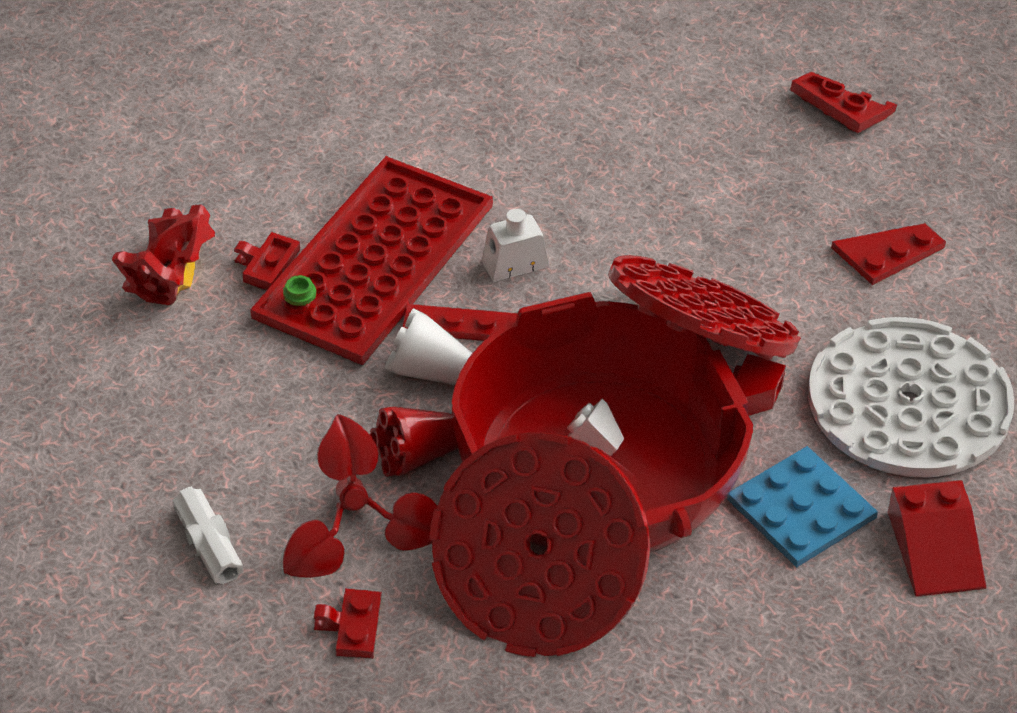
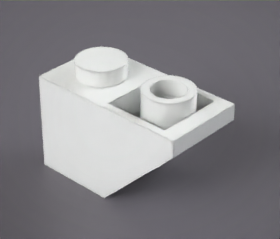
M603 399L594 407L590 403L584 406L567 427L570 431L568 436L581 440L593 447L600 448L610 456L619 448L624 440L608 404Z

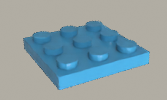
M808 446L731 490L727 495V500L796 568L875 520L878 511Z

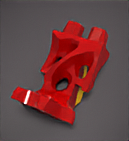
M201 204L192 205L187 215H183L179 209L167 208L164 209L161 218L149 219V244L147 250L138 253L121 251L116 252L112 257V261L126 278L122 289L125 292L136 294L149 303L174 304L179 291L191 287L195 261L199 259L201 245L215 237V231L208 224L210 214Z

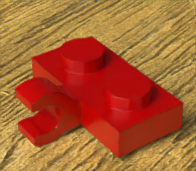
M274 232L270 233L260 248L246 241H239L234 248V252L239 253L235 263L247 266L242 273L243 282L268 290L300 252V241Z
M345 588L342 612L325 604L315 606L314 630L338 632L336 656L374 657L382 592Z

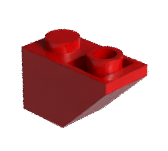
M747 354L742 366L736 365L733 375L749 402L748 416L773 409L783 387L786 365L751 354Z

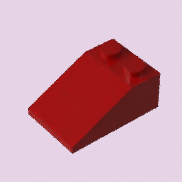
M957 480L893 487L887 513L915 597L986 589L987 585L973 510L963 481Z

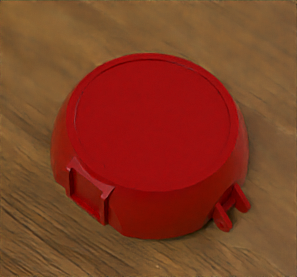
M591 292L520 308L515 322L504 325L476 348L466 361L456 381L452 397V418L462 462L483 446L515 434L549 432L568 436L570 431L567 427L575 419L577 413L588 403L594 407L603 399L608 404L624 437L621 445L611 457L630 471L637 479V494L643 505L648 523L650 553L667 547L684 537L691 536L692 531L716 511L735 485L746 461L753 434V423L747 414L749 402L720 349L713 351L706 337L687 329L685 332H678L669 328L666 325V319L658 315L657 317H652L638 310L639 305L612 301L595 302ZM534 534L531 537V543L547 549L546 537L540 534Z

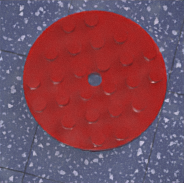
M623 255L613 260L608 276L614 286L639 304L638 310L648 316L657 317L658 315L666 319V325L673 330L685 332L687 329L709 338L717 344L750 351L767 360H772L773 356L786 358V356L795 352L801 339V337L797 336L799 331L791 322L785 321L784 324L777 320L780 313L732 286L713 278L711 280L699 276L694 278L692 277L693 270L669 263L668 266L656 263L654 259L648 257Z
M528 432L507 436L483 446L465 459L452 473L443 487L444 491L432 516L429 540H432L434 560L432 568L438 587L449 608L471 632L484 641L487 637L507 643L505 651L529 657H535L536 654L542 656H561L576 652L593 644L612 631L626 617L635 604L646 578L650 555V536L644 508L636 490L622 470L609 457L593 446L570 436L549 432ZM534 534H540L547 538L545 554L539 555L532 551L530 540Z

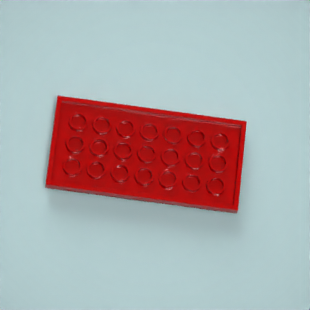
M385 156L250 309L251 319L364 365L405 315L407 306L414 304L492 208L493 196ZM293 276H306L315 285L316 297L309 304L296 306L284 299V286Z

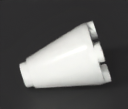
M413 308L405 327L400 328L393 345L397 346V352L392 351L386 362L385 369L397 375L455 386L458 376L466 361L472 355V352L429 316Z

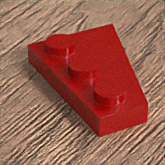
M809 72L792 80L790 91L801 97L802 100L814 105L823 111L824 114L831 116L856 133L883 121L893 114L897 107V104L889 101L885 105L872 101V95L863 91L860 94L846 91L844 84L814 72Z
M923 223L832 241L831 249L871 285H874L944 249L946 241L928 225Z

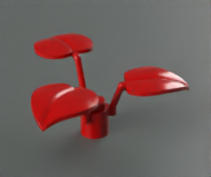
M337 414L319 444L317 461L321 471L326 476L339 481L336 485V495L340 502L336 504L337 510L330 531H328V528L322 521L315 519L301 524L292 533L283 554V571L290 576L301 578L321 577L333 574L340 568L343 563L345 550L342 542L334 536L339 531L344 509L357 511L365 505H369L384 518L390 520L385 527L384 535L386 540L399 550H414L432 544V540H429L430 527L437 504L430 497L422 493L412 492L401 496L395 501L392 514L373 501L356 475H367L375 469L378 462L376 443L360 424L346 416Z

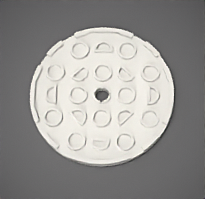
M890 317L869 320L867 326L854 330L849 327L830 339V344L822 352L819 351L813 362L809 377L808 401L813 417L821 431L846 455L864 465L886 473L925 478L951 475L967 470L987 459L998 449L1008 433L1013 416V388L1004 368H999L990 358L991 352L970 337L966 340L951 333V327L937 322L908 317ZM912 392L918 397L910 401V398L906 397L903 393Z

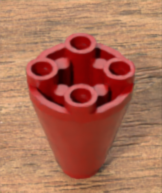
M396 406L385 407L379 410L376 427L370 430V436L376 443L382 459V471L386 477L405 475L458 449L452 413Z

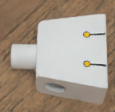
M521 209L509 210L505 221L491 224L488 227L482 263L493 282L550 267L544 236L533 216L526 215Z

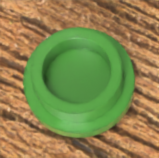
M293 276L286 282L283 296L292 305H306L315 299L316 287L306 276Z

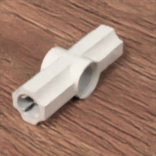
M191 486L181 490L179 495L173 499L175 512H177L180 521L185 527V534L189 545L193 544L196 548L197 554L195 556L201 557L215 584H225L237 579L244 572L243 564L231 545L230 535L220 514H214L201 489H194Z

